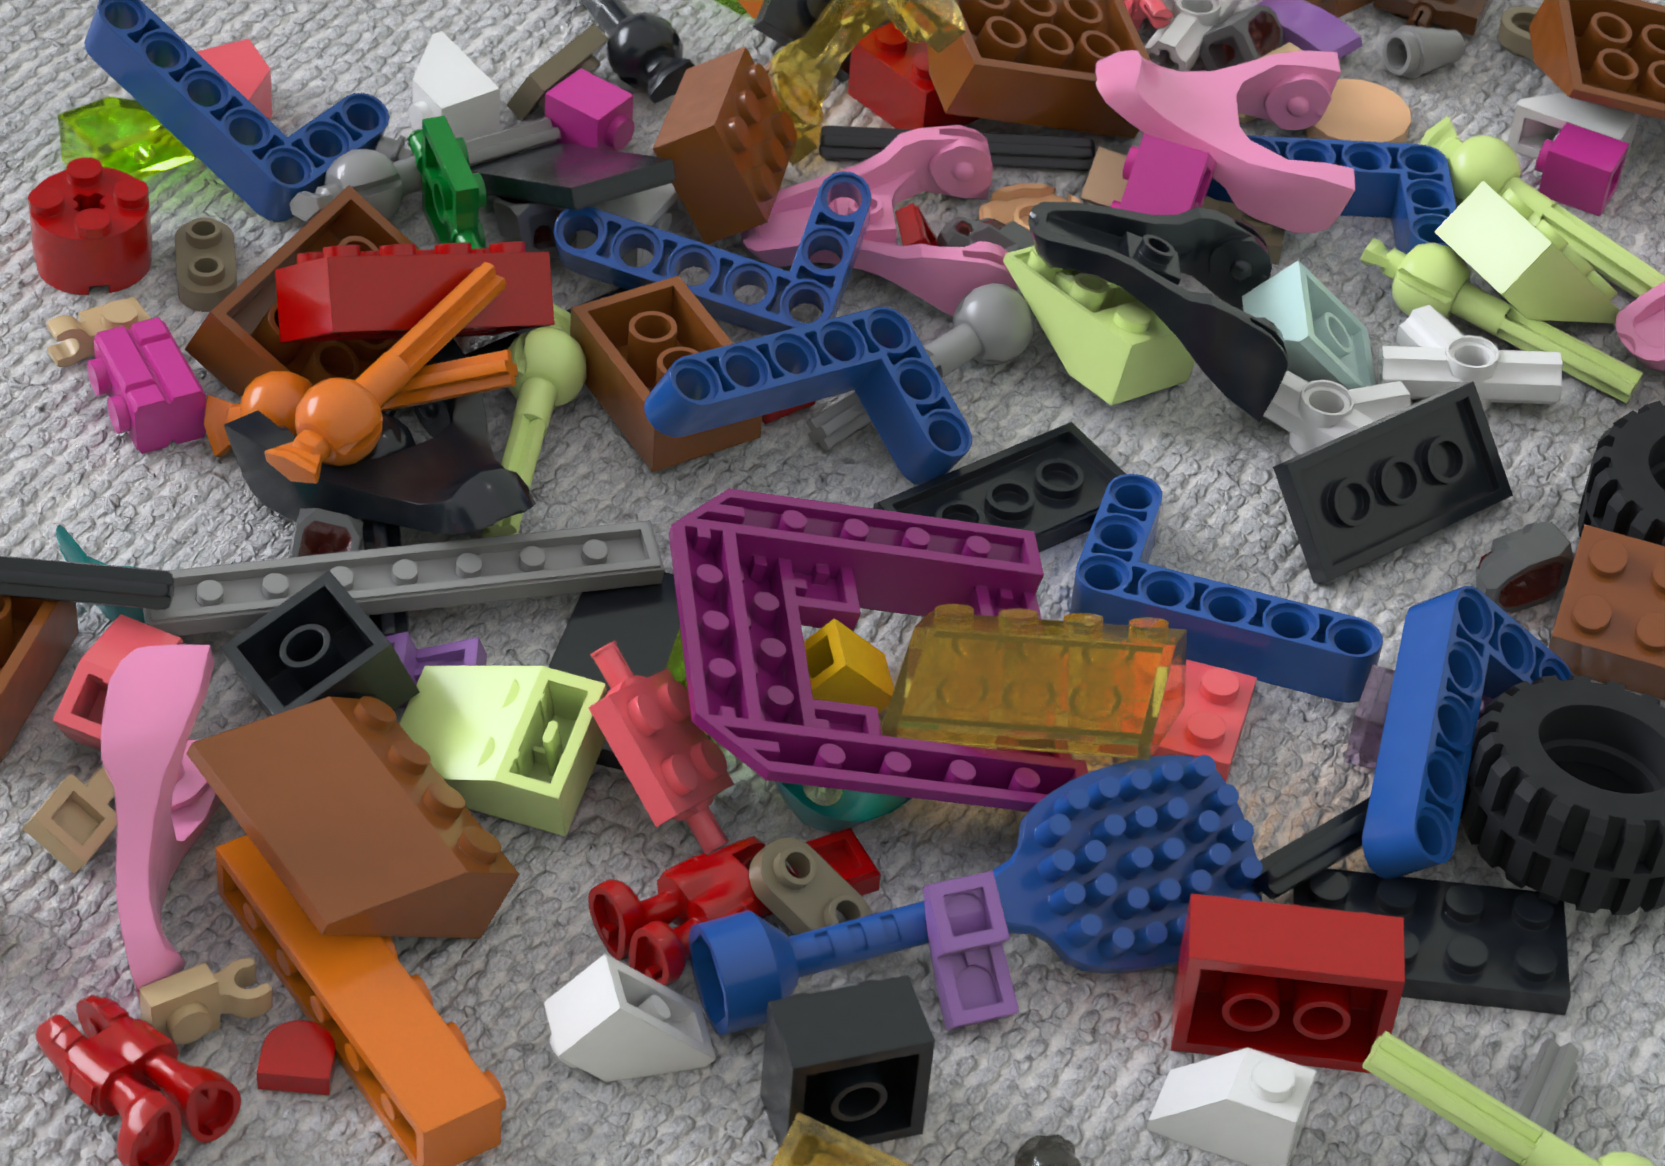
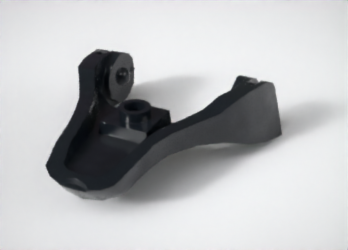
M1041 202L1031 209L1028 223L1037 254L1050 268L1071 269L1095 275L1123 288L1152 310L1178 337L1200 369L1229 400L1260 422L1286 374L1288 357L1282 332L1277 326L1266 318H1256L1243 311L1242 296L1267 281L1272 270L1270 253L1265 239L1253 226L1217 210L1201 207L1193 208L1178 215H1150L1077 202ZM1181 273L1194 277L1217 297L1211 294L1191 292L1178 286L1181 281Z
M452 339L424 366L467 357L455 340ZM482 393L413 406L420 424L433 437L432 439L385 458L360 460L355 464L345 466H333L322 463L317 484L291 482L266 461L264 453L266 450L294 441V434L286 426H277L259 410L224 424L243 478L252 493L264 506L295 522L300 509L319 508L345 514L355 519H367L440 534H466L493 526L504 518L524 513L536 504L529 487L518 473L505 469L495 459L490 445Z

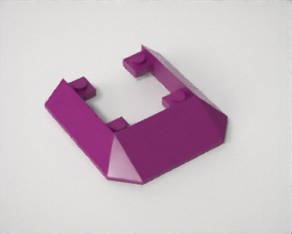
M730 488L672 523L668 534L692 722L763 779L1028 812L1057 788L1088 773L1086 761L1072 759L1066 731L1004 723L996 739L997 750L882 736L877 707L816 700L812 697L801 625L822 628L835 618L854 632L861 615L860 608L972 623L978 649L1038 656L1046 639L1036 596L1044 573L1034 531Z

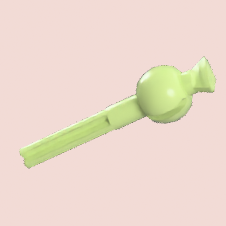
M1448 116L1432 126L1424 134L1419 144L1438 149L1445 155L1448 161L1455 202L1458 205L1482 181L1487 183L1500 196L1509 188L1534 211L1533 214L1541 220H1545L1569 243L1568 245L1582 256L1595 271L1635 298L1665 282L1663 274L1521 180V166L1517 155L1504 140L1491 135H1477L1463 142L1458 138Z
M1373 238L1360 258L1362 264L1368 267L1378 265L1381 267L1383 275L1393 279L1392 296L1398 308L1408 316L1411 315L1414 309L1431 305L1446 319L1454 314L1524 351L1560 352L1563 363L1562 371L1626 404L1630 402L1641 383L1640 380L1644 373L1541 320H1527L1511 304L1470 284V270L1466 262L1448 246L1437 243L1418 244L1408 254H1405L1395 248L1389 251L1382 241Z
M554 303L555 325L538 327L515 338L509 347V350L512 352L513 363L517 364L518 377H515L516 386L508 388L517 399L501 465L507 470L517 472L527 484L529 490L553 409L574 400L587 379L586 355L580 344L570 335L571 314ZM523 513L504 518L493 526L484 528L482 537L518 534Z
M1387 1031L1384 1032L1382 1037L1379 1036L1370 1054L1363 1063V1068L1520 1166H1656L1649 1158L1630 1151H1612L1594 1160Z

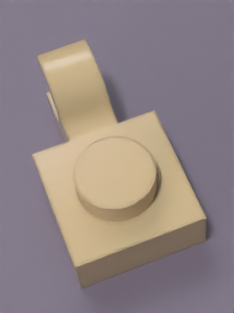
M135 297L111 301L105 305L79 311V321L68 315L55 317L47 322V329L56 342H64L47 347V353L57 367L74 365L84 358L95 355L93 338L96 337L97 332L125 326L128 330L131 329L133 323L151 318Z
M104 766L100 770L97 769L85 784L70 773L22 828L74 874L89 861L117 826L116 812L108 805L115 796V789Z
M253 958L235 960L223 970L214 974L205 962L140 987L141 1020L151 1024L154 1029L171 1039L176 1046L189 1044L208 1033L221 1029L220 1014L229 1013L242 1018H253L268 1012L273 1007L272 988L269 983L261 984L252 989L243 988L257 982L256 963Z

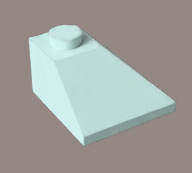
M1299 260L1242 296L1244 312L1256 318L1270 320L1282 332L1288 357L1287 370L1310 382L1315 380L1333 381L1343 385L1348 390L1376 385L1368 328Z

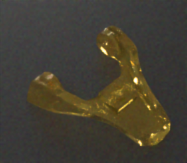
M831 0L814 25L802 38L788 43L771 58L765 67L771 82V95L779 110L786 111L790 115L797 132V142L789 161L792 166L818 148L821 122L823 121L822 102L843 60L857 43L889 18L895 27L911 42H925L940 53L966 32L962 12L955 0Z

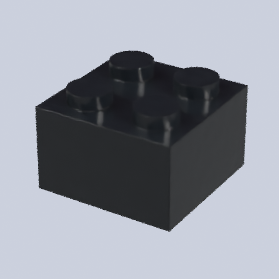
M330 570L220 646L250 695L268 717L329 696L360 699L364 696L374 697L395 710L419 693L418 688L392 644Z
M908 975L884 980H867L857 985L811 994L799 993L785 999L768 1002L760 1097L784 1162L923 1134L935 1039Z

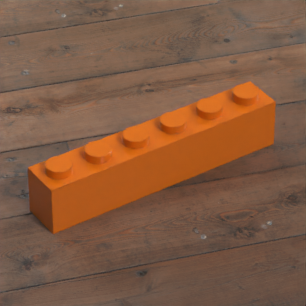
M247 834L215 847L218 895L308 1020L322 1025L331 1033L335 1042L336 1059L413 1166H455L500 1145L501 1112L506 1109V1098L498 1079L491 1071L486 1070L482 1072L470 1057L467 1042L459 1027L454 1022L445 1023L434 1009L431 994L423 979L417 974L410 976L399 962L391 937L322 935Z

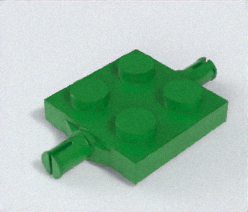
M445 115L422 119V129L410 133L407 138L409 141L407 144L412 150L416 159V168L421 174L422 211L438 245L446 243H471L472 249L486 248L484 229L479 220V209L485 208L487 204L486 189L481 174H473L469 167L466 143L462 137L455 138Z

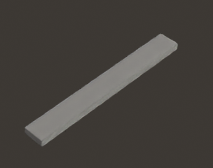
M647 520L168 570L173 574L174 597L170 608L166 610L143 609L145 624L175 636L246 629L329 570L367 615L661 584L665 569L651 521Z

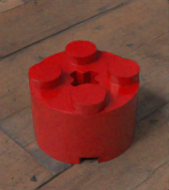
M82 157L70 161L67 164L66 170L46 178L29 193L28 204L33 255L40 277L50 286L70 294L90 295L89 286L109 285V293L136 284L150 270L153 247L149 189L142 180L136 179L120 170L102 167V164L97 159Z

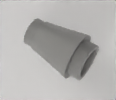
M1403 25L1386 37L1383 44V59L1391 73L1401 75L1405 79H1412L1452 62L1459 61L1464 55L1465 43L1462 35L1457 30Z

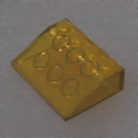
M939 605L935 607V612H929L914 627L882 724V736L954 745L1150 760L1185 706L1187 629L1169 628L1167 620L1151 617L1131 619L1129 625L1103 624L1102 616L1091 613H1072L1065 615L1064 621L1038 619V612L1030 609H1005L999 612V616L974 615V608L968 605Z

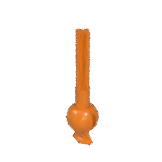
M484 262L480 267L475 268L356 380L341 377L329 378L310 387L296 406L295 428L297 437L293 442L266 450L264 452L266 461L291 482L317 484L322 463L333 466H345L355 464L367 457L382 437L383 417L381 408L506 288L505 278L496 275L494 265Z
M508 349L423 366L381 408V412L516 386L515 377H518L517 364L513 363L512 352ZM270 371L256 377L245 388L241 403L233 404L207 395L204 427L214 456L223 457L232 448L224 424L257 410L277 426H286L296 438V406L307 390L313 386L311 382L291 371Z

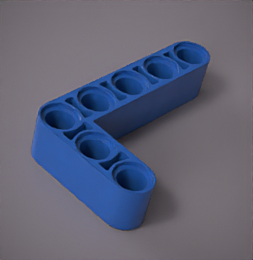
M99 0L85 38L86 52L103 70L257 214L274 222H283L295 217L292 215L289 205L291 200L299 192L315 193L317 187L323 186L326 171L337 158L354 149L376 151L378 142L389 124L390 116L388 109L382 101L366 93H353L344 97L287 137L141 0Z
M1247 135L1250 140L1288 160L1322 162L1354 168L1355 192L1339 216L1391 218L1397 250L1408 254L1418 244L1437 243L1450 247L1435 233V230L1457 209L1448 161L1445 155L1438 149L1428 145ZM1212 178L1206 196L1214 200L1234 203L1226 189Z
M842 171L826 178L817 193L790 272L591 206L579 210L566 209L560 213L555 221L554 237L559 260L565 268L574 273L628 290L679 276L683 270L689 267H700L707 271L710 275L709 278L701 285H687V287L714 319L763 335H770L836 318L869 224L871 192L865 180L853 172ZM847 197L856 201L860 207L853 214L839 215L831 210L829 204L836 198ZM580 230L590 231L597 236L595 243L584 249L573 248L566 241L570 235ZM637 248L645 249L654 257L650 263L643 267H631L622 260L630 250ZM829 250L836 253L841 261L833 268L821 269L813 265L809 259L817 251ZM754 285L761 288L766 295L760 302L749 305L738 301L734 294L742 286ZM808 303L818 307L822 315L814 322L801 323L795 320L790 312L797 305Z
M875 307L681 357L671 365L646 398L644 405L647 420L656 430L670 437H684L855 390L898 469L906 479L915 485L923 484L949 473L972 445V434L969 426L913 327L905 316L888 307Z
M1138 474L1120 475L1111 480L1106 488L1076 566L1069 620L1079 633L1130 648L1133 645L1257 677V681L1338 702L1352 703L1368 697L1373 688L1383 644V636L1375 625L1359 617L1147 564L1155 544L1162 502V490L1151 478Z
M1463 586L1414 604L1409 608L1405 617L1362 835L1365 859L1375 874L1383 879L1397 878L1446 863L1452 857L1480 706L1485 709L1494 698L1524 681L1531 684L1539 677L1556 675L1559 680H1567L1572 676L1569 667L1560 657L1474 586Z

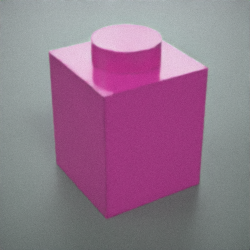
M580 68L545 93V118L551 119L553 128H559L561 138L556 139V142L613 151L622 150L632 140L634 133V95Z
M1566 122L1554 141L1546 139L1539 152L1535 165V170L1542 173L1538 191L1553 201L1600 217L1618 189L1629 143Z

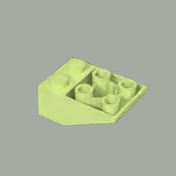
M1482 181L1435 230V233L1527 320L1616 323L1617 314L1620 310L1611 300L1618 292L1594 271V268L1569 246V243L1545 220H1541L1533 214L1534 211L1509 188L1500 196L1487 183Z
M1034 246L1005 253L1004 264L1068 374L1112 406L1189 380L1195 360L1164 322L1152 310L1123 288L1095 275L1071 269L1050 268L1037 254Z
M424 666L416 684L419 693L409 700L399 724L414 743L427 751L431 758L430 763L445 782L464 797L466 808L566 837L606 740L588 708L606 696V683L545 666Z

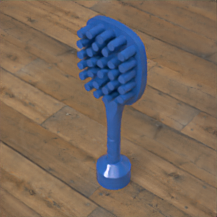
M1162 755L1130 760L1089 772L1057 788L1028 811L1020 822L1017 848L1011 858L991 870L994 873L1008 933L1031 934L1046 942L1065 964L1085 972L1125 974L1149 971L1177 964L1191 894L1223 896L1262 902V895H1257L1251 885L1261 875L1263 866L1256 856L1252 842L1254 828L1249 821L1244 819L1237 803L1239 799L1238 790L1233 785L1225 782L1221 774L1216 770L1215 761L1208 755H1200L1197 758L1185 755ZM924 900L789 937L752 911H744L694 924L689 932L690 962L699 999L711 1026L722 1036L766 1024L768 1002L791 996L798 984V978L929 943Z

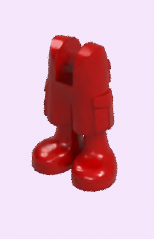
M751 836L708 855L704 853L691 857L687 861L665 870L660 878L657 879L658 894L639 901L637 895L629 886L619 880L609 879L593 887L588 895L589 910L594 927L609 954L618 961L629 956L631 968L664 986H669L677 981L685 969L686 959L690 956L689 932L692 925L744 911H752L762 919L773 914L755 895L749 880L751 861L766 845L757 837ZM786 865L788 872L797 878L795 873ZM673 923L680 926L672 929L669 925Z
M90 995L79 1000L77 1003L76 1012L78 1019L89 1039L61 1014L53 1015L39 1025L35 1032L40 1049L62 1073L63 1080L72 1094L77 1095L99 1117L102 1115L109 1117L121 1116L122 1125L117 1140V1156L122 1166H170L180 1147L182 1127L197 1141L208 1143L224 1135L233 1125L240 1111V1092L223 1074L209 1068L189 1066L178 1061L180 1052L171 1039L154 1029L151 1024L139 1018L133 1019L130 1017L129 1012L119 1006L118 1002L110 998Z

